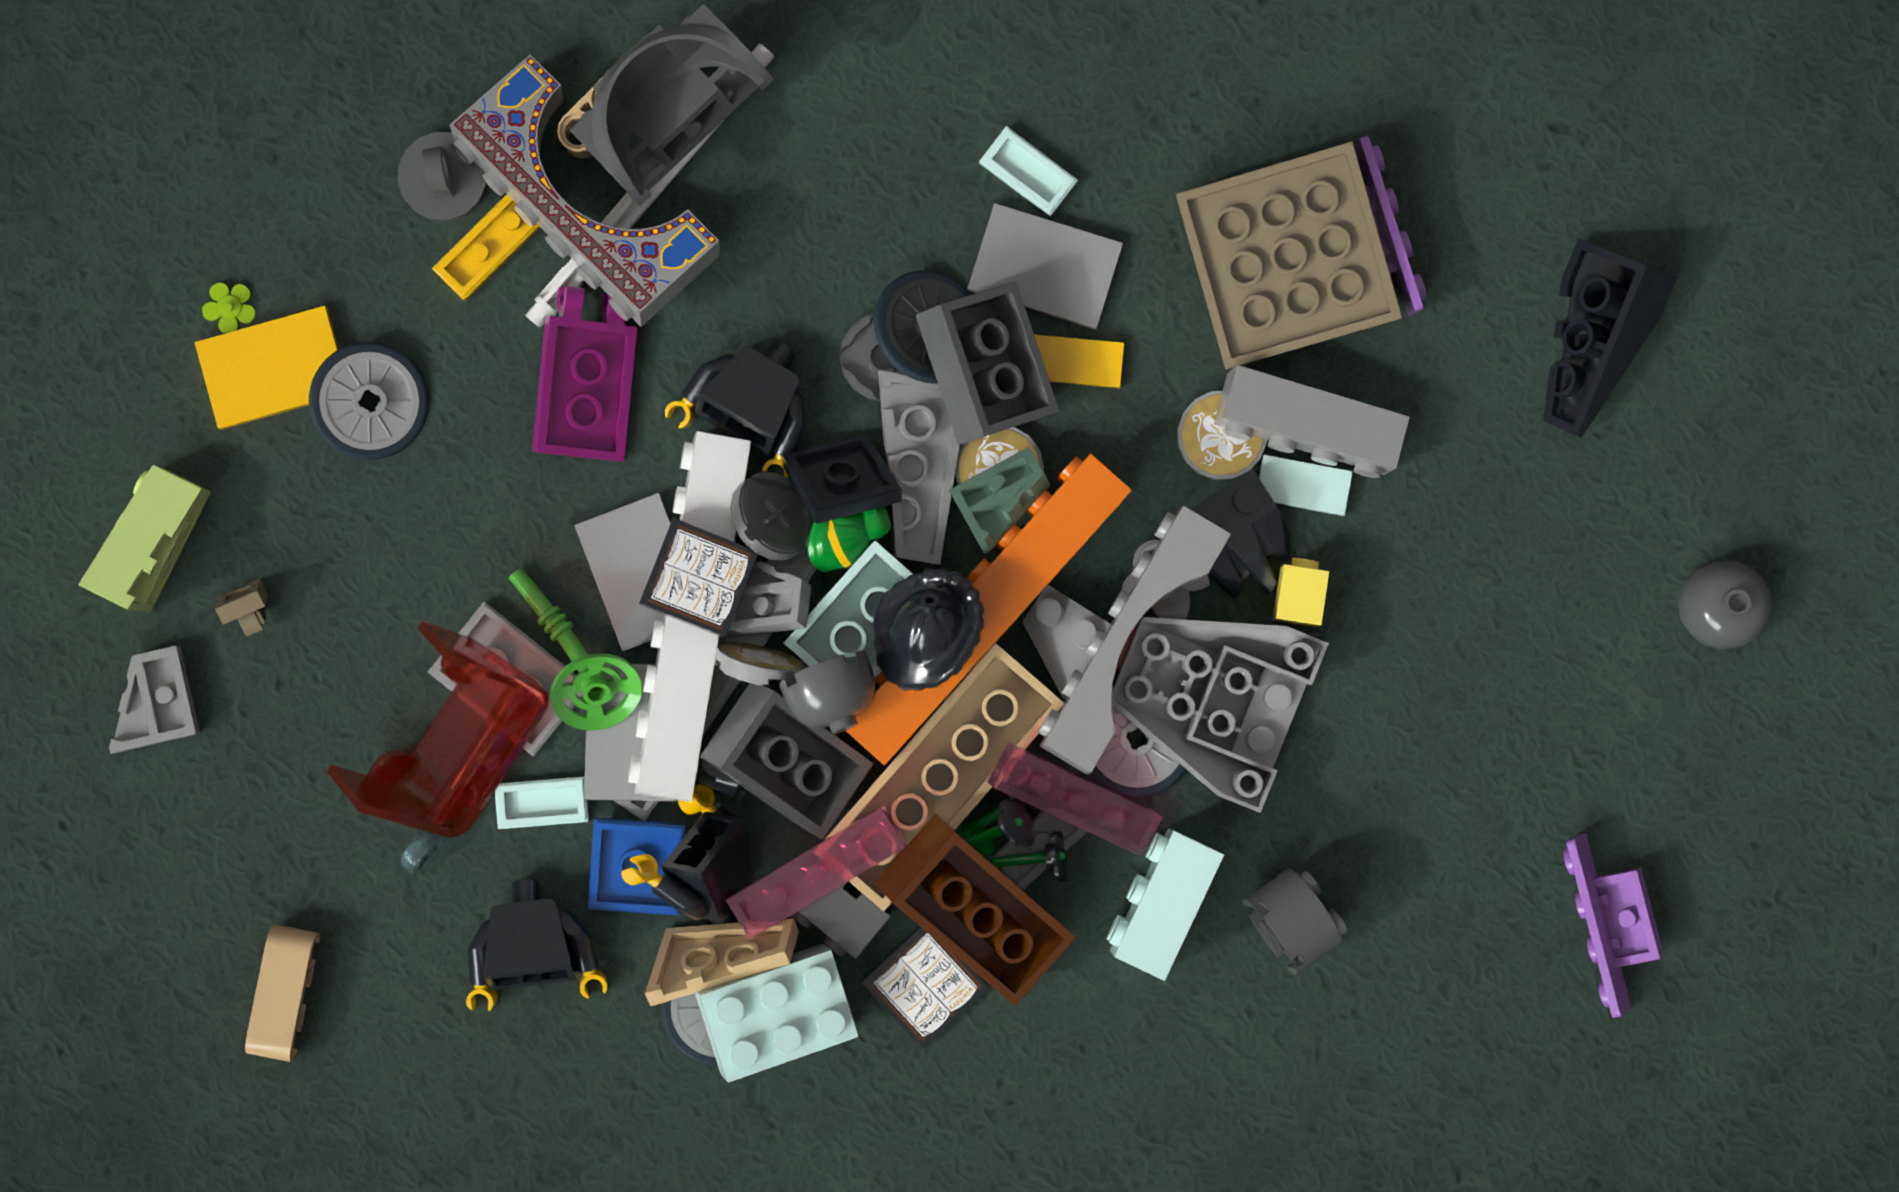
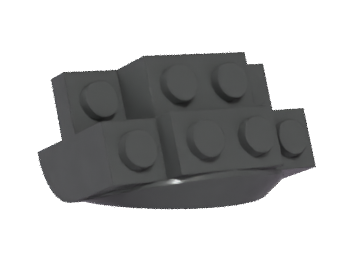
M702 4L693 14L688 15L681 22L680 26L664 29L659 24L650 34L642 37L637 44L624 53L613 67L605 72L603 78L593 86V89L597 92L593 108L587 110L570 131L631 197L641 205L652 195L649 190L758 87L763 90L774 78L749 49L705 4ZM718 67L709 78L699 68ZM633 131L641 142L630 150Z

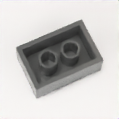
M1016 281L940 304L915 315L958 445L1059 412Z
M749 683L700 756L797 826L822 840L873 765L871 761L826 728H811L799 722L791 714L784 698L774 690Z

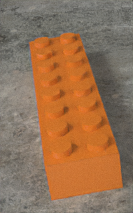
M1091 453L1084 461L1076 456L1059 475L1057 480L1062 486L1052 496L1045 490L1028 509L1027 514L1032 519L1027 525L1020 529L1015 524L998 542L997 548L1002 551L992 563L984 558L966 578L972 582L974 588L979 590L980 601L984 606L985 612L982 615L984 628L980 632L981 640L974 648L972 656L964 664L962 670L938 687L925 688L922 691H904L896 684L888 682L883 672L875 679L880 688L874 693L868 709L856 716L858 725L846 730V732L884 766L1132 491Z

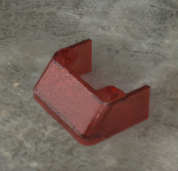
M422 621L418 626V630L442 655V671L449 679L458 682L413 754L402 750L386 752L374 762L367 775L332 764L327 773L359 812L451 838L462 835L472 827L546 712L549 705V696L536 680L475 639Z

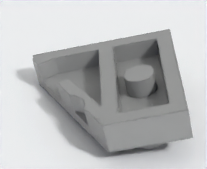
M1047 585L1022 622L1062 698L1067 700L1068 696L1061 693L1066 682L1075 669L1080 672L1084 671L1091 659L1089 655L1085 654L1089 643L1098 629L1106 633L1111 624L1050 585Z

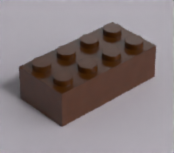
M936 813L874 882L895 906L1014 1006L1020 1002L1076 938L1054 915Z

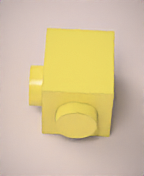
M1292 558L1291 565H1282L1279 570L1272 621L1310 627L1321 626L1329 571L1318 570V561Z

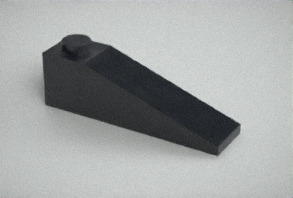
M1577 240L1560 284L1559 296L1570 297L1567 323L1555 324L1554 338H1561L1564 348L1562 361L1550 367L1544 422L1575 436L1583 437L1659 321L1677 275L1587 241Z

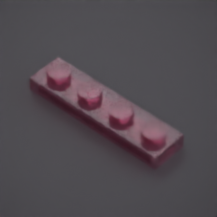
M1008 742L987 781L993 788L1139 856L1143 855L1163 818L1155 810L1011 742Z
M882 805L733 894L726 902L748 938L752 939L905 848L908 843L885 806Z

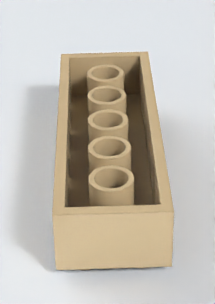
M995 643L819 845L815 852L884 912L892 902L874 883L935 813L953 829H956L1039 734L1038 730L1050 710L1054 709L1058 712L1064 705V702Z

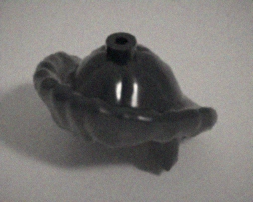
M943 568L939 570L925 569L922 573H914L906 579L898 581L890 590H887L881 596L873 620L876 663L887 681L896 684L904 691H922L925 688H936L948 681L951 676L957 675L972 656L974 648L981 640L980 632L984 628L982 615L985 610L980 601L979 590L974 588L972 582L969 579H965L961 573L949 572Z

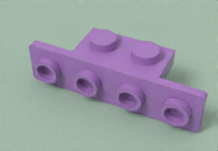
M1365 136L1356 141L1354 149L1366 184L1367 196L1389 274H1395L1405 309L1409 316L1423 309L1422 301L1426 300V290L1419 274L1413 275L1408 258L1413 256L1412 247L1406 231L1399 232L1394 217L1395 214L1399 213L1394 191L1392 188L1385 189L1380 172L1385 171V163L1378 145L1372 146L1369 137Z
M1586 833L1578 834L1566 841L1567 848L1564 849V861L1568 872L1571 875L1574 874L1579 890L1575 895L1576 907L1580 917L1587 920L1590 936L1587 938L1589 956L1593 963H1598L1602 980L1599 981L1601 1001L1605 1007L1610 1008L1613 1018L1622 1017L1631 1009V1003L1621 966L1658 960L1664 956L1641 867L1597 876Z

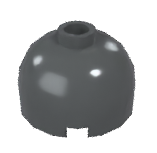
M1730 559L1711 561L1694 570L1683 583L1678 599L1680 619L1688 632L1702 645L1719 650L1740 648L1755 640L1768 625L1773 609L1771 590L1763 576L1751 566Z
M866 651L855 652L858 661L847 663L845 656L841 655L805 668L794 674L797 683L791 686L785 679L781 681L779 687L791 714L803 725L811 728L830 727L832 734H837L857 726L856 716L868 709L875 692L873 669Z

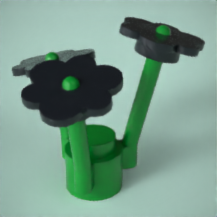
M1010 778L1003 779L1002 782L1007 790L1001 794L1003 801L1000 802V805L976 821L962 825V831L958 833L997 867L1046 863L1049 871L1054 870L1056 879H1059L1061 882L1066 881L1067 854L1064 849V838L1061 831L1051 833L1052 843L1045 844L1043 853L989 858L988 855L994 852L992 839L1000 835L1008 838L1015 847L1020 845L1030 847L1035 841L1033 831L1031 830L1034 827L1035 818L1025 801L1024 795L1020 793ZM998 819V826L988 830L984 828Z

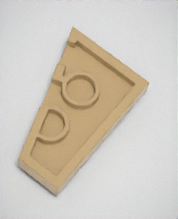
M794 918L666 928L645 992L650 1006L789 965L799 933Z

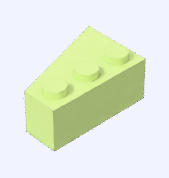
M152 465L149 471H144L137 480L133 491L134 496L118 518L113 530L78 584L127 610L152 611L211 494V491L156 465Z

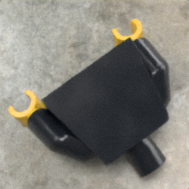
M776 341L772 343L765 355L751 347H744L737 355L728 353L705 362L699 367L682 391L684 396L682 401H674L667 405L665 416L670 418L675 409L681 406L686 412V417L678 428L689 427L693 424L697 414L734 437L751 441L750 446L766 456H769L773 449L776 454L774 458L765 463L762 471L767 472L770 465L778 464L784 470V477L788 478L789 476L783 467V454L797 450L805 430L804 398L796 391L800 378L788 370L795 359V353L786 344Z
M698 784L694 786L692 801H678V804L687 815H693L700 811L703 814L662 864L664 874L660 875L658 873V864L653 856L641 854L630 858V861L636 864L639 870L628 868L622 870L621 875L629 885L649 883L653 886L652 892L688 918L693 920L708 919L712 925L733 923L737 918L734 906L751 885L752 881L745 822L743 818L730 816L721 806L717 809L713 805L715 797L712 788Z
M527 878L512 882L513 903L493 906L490 910V918L481 923L468 947L469 982L474 985V989L467 996V1007L474 1011L476 1008V994H483L488 999V1010L491 1011L498 999L496 990L578 980L577 971L583 973L580 981V992L585 998L589 999L588 989L585 984L591 979L599 980L602 983L605 994L608 986L607 978L601 971L596 970L599 963L590 934L571 911L561 910L555 899H540L539 881Z

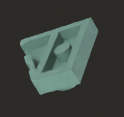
M1027 447L953 487L949 491L983 553L986 554L993 549L1041 494L1048 489L1050 483L1032 451Z

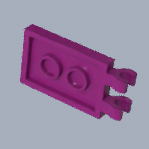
M573 286L559 287L557 307L559 317L545 316L532 452L624 462L637 327L625 325V320L609 304L611 297L607 293H602L601 298L602 322L581 320L584 288Z

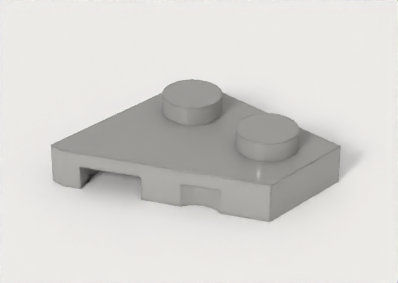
M755 561L726 636L730 638L807 628L811 585L803 579L787 572H781L767 563Z
M172 646L133 655L127 673V689L122 694L118 712L121 713L115 738L111 739L109 745L110 754L200 734L181 646Z

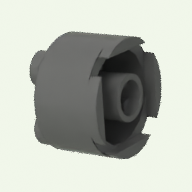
M1287 868L1243 899L1244 907H1254L1255 911L1248 915L1250 920L1277 958L1284 953L1289 957L1292 963L1286 966V968L1292 974L1298 975L1342 943L1341 935L1348 930L1338 913L1332 908L1327 911L1317 896L1322 891L1311 874L1306 870L1300 874L1298 871Z

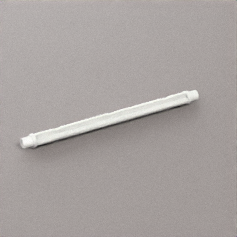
M758 44L751 52L764 67L774 58V55L762 44ZM719 125L649 190L652 195L646 201L639 205L627 192L601 223L616 228L631 229ZM572 258L565 267L561 268L542 292L534 299L536 303L525 315L540 329L545 324V316H556L558 314L557 296L559 287H581L584 282L577 271V268L580 266Z

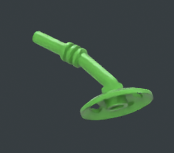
M519 568L513 572L509 580L539 616L538 624L540 626L546 625L543 629L545 633H552L550 639L552 641L558 640L572 661L558 673L551 687L550 699L557 717L573 728L587 731L603 730L624 721L636 709L642 695V683L635 667L619 656L611 654L589 655L573 632L574 624L572 621L566 622L568 616L565 613L559 614L562 610L560 606H553L524 568ZM604 663H609L617 666L627 675V677H620V674L617 672L616 669ZM578 670L579 673L575 676L573 682L564 683L572 672ZM605 672L610 674L613 678L607 679ZM582 691L584 699H581L576 693ZM617 691L626 693L624 699L616 707L603 713L602 704L610 701ZM569 697L575 706L587 710L586 714L573 711L563 700Z

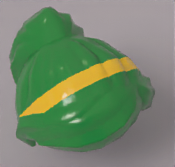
M886 506L819 524L814 522L807 541V554L814 567L826 573L852 566L868 549L872 540H879L890 531L891 522Z

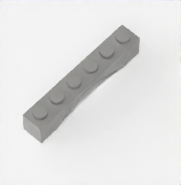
M1182 506L1175 515L1167 512L1154 534L1161 539L1152 554L1147 551L1143 552L1131 575L1138 578L1129 594L1123 590L1120 591L1108 612L1109 615L1114 617L1106 633L1098 629L1089 643L1085 654L1091 657L1083 672L1076 669L1073 671L1061 692L1068 696L1067 700L1059 712L1054 709L1050 710L1038 730V733L1045 736L1039 745L1041 748L1085 774L1093 771L1115 733L1111 710L1112 683L1118 658L1129 634L1144 613L1160 598L1184 584L1207 575L1231 535L1185 506Z

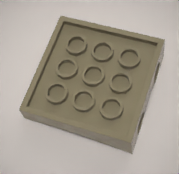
M1353 142L1176 194L1225 370L1402 318Z

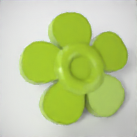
M221 282L214 284L210 288L211 298L218 303L208 302L204 304L202 312L205 319L209 321H215L221 317L218 323L221 332L229 333L237 330L238 322L235 317L240 322L246 324L254 319V308L247 304L241 305L251 296L250 290L245 285H235L231 290V294L229 293L228 286Z

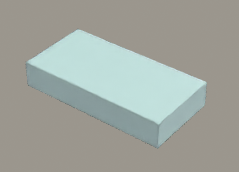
M1007 126L979 161V164L1049 217L1052 216L1078 182L1075 177Z
M1263 455L1259 479L1275 504L1345 516L1353 471Z
M585 776L494 784L498 829L589 822L588 800H584Z

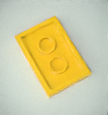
M326 306L194 342L217 427L220 430L308 406L310 386L316 371L326 358L339 349Z

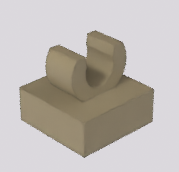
M261 578L219 596L215 607L223 625L238 619L246 637L264 629L262 624L265 621L259 609L265 607L268 594Z

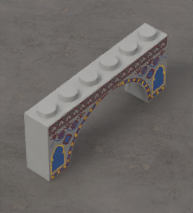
M529 55L450 124L454 140L451 146L465 163L470 165L472 162H475L485 172L482 176L495 193L500 196L506 193L516 203L514 206L515 211L529 226L533 227L537 223L548 234L545 237L547 243L560 257L565 258L569 255L580 266L577 268V271L590 287L597 289L600 286L611 297L609 304L621 318L626 321L632 318L642 327L720 256V241L688 209L673 220L658 226L643 229H624L594 221L571 207L550 183L540 160L541 143L545 128L552 115L564 102L562 86L543 66Z

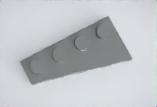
M881 370L878 371L885 463L902 489L901 502L889 505L893 557L940 565L951 502L949 490L953 488L960 445H958L938 384L924 383L904 374Z

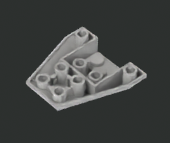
M1141 617L1112 689V706L1217 796L1261 813L1277 774V770L1273 769L1305 687L1306 685L1312 686L1329 643L1288 626Z

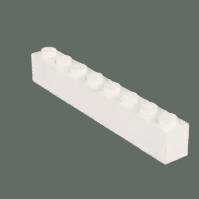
M697 431L693 438V443H684L680 468L688 470L685 487L677 486L673 505V513L681 514L680 521L735 542L736 529L733 525L730 506L732 494L740 483L745 480L751 441ZM664 615L663 621H654L650 647L658 648L656 665H647L643 692L651 693L648 711H639L635 737L643 738L641 755H632L628 782L636 784L634 794L690 802L693 797L719 636Z

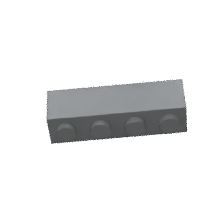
M1237 365L1227 373L1214 425L1226 428L1225 434L1237 439L1251 440L1252 436L1268 440V447L1286 453H1293L1295 449L1312 453L1311 459L1315 462L1335 466L1339 461L1355 466L1353 471L1359 475L1380 478L1381 474L1385 475L1397 468L1410 417Z

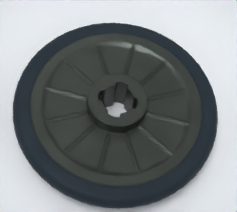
M914 271L893 280L880 295L874 313L875 335L885 357L904 375L924 383L938 384L915 315L940 304L972 294L955 279L934 271Z

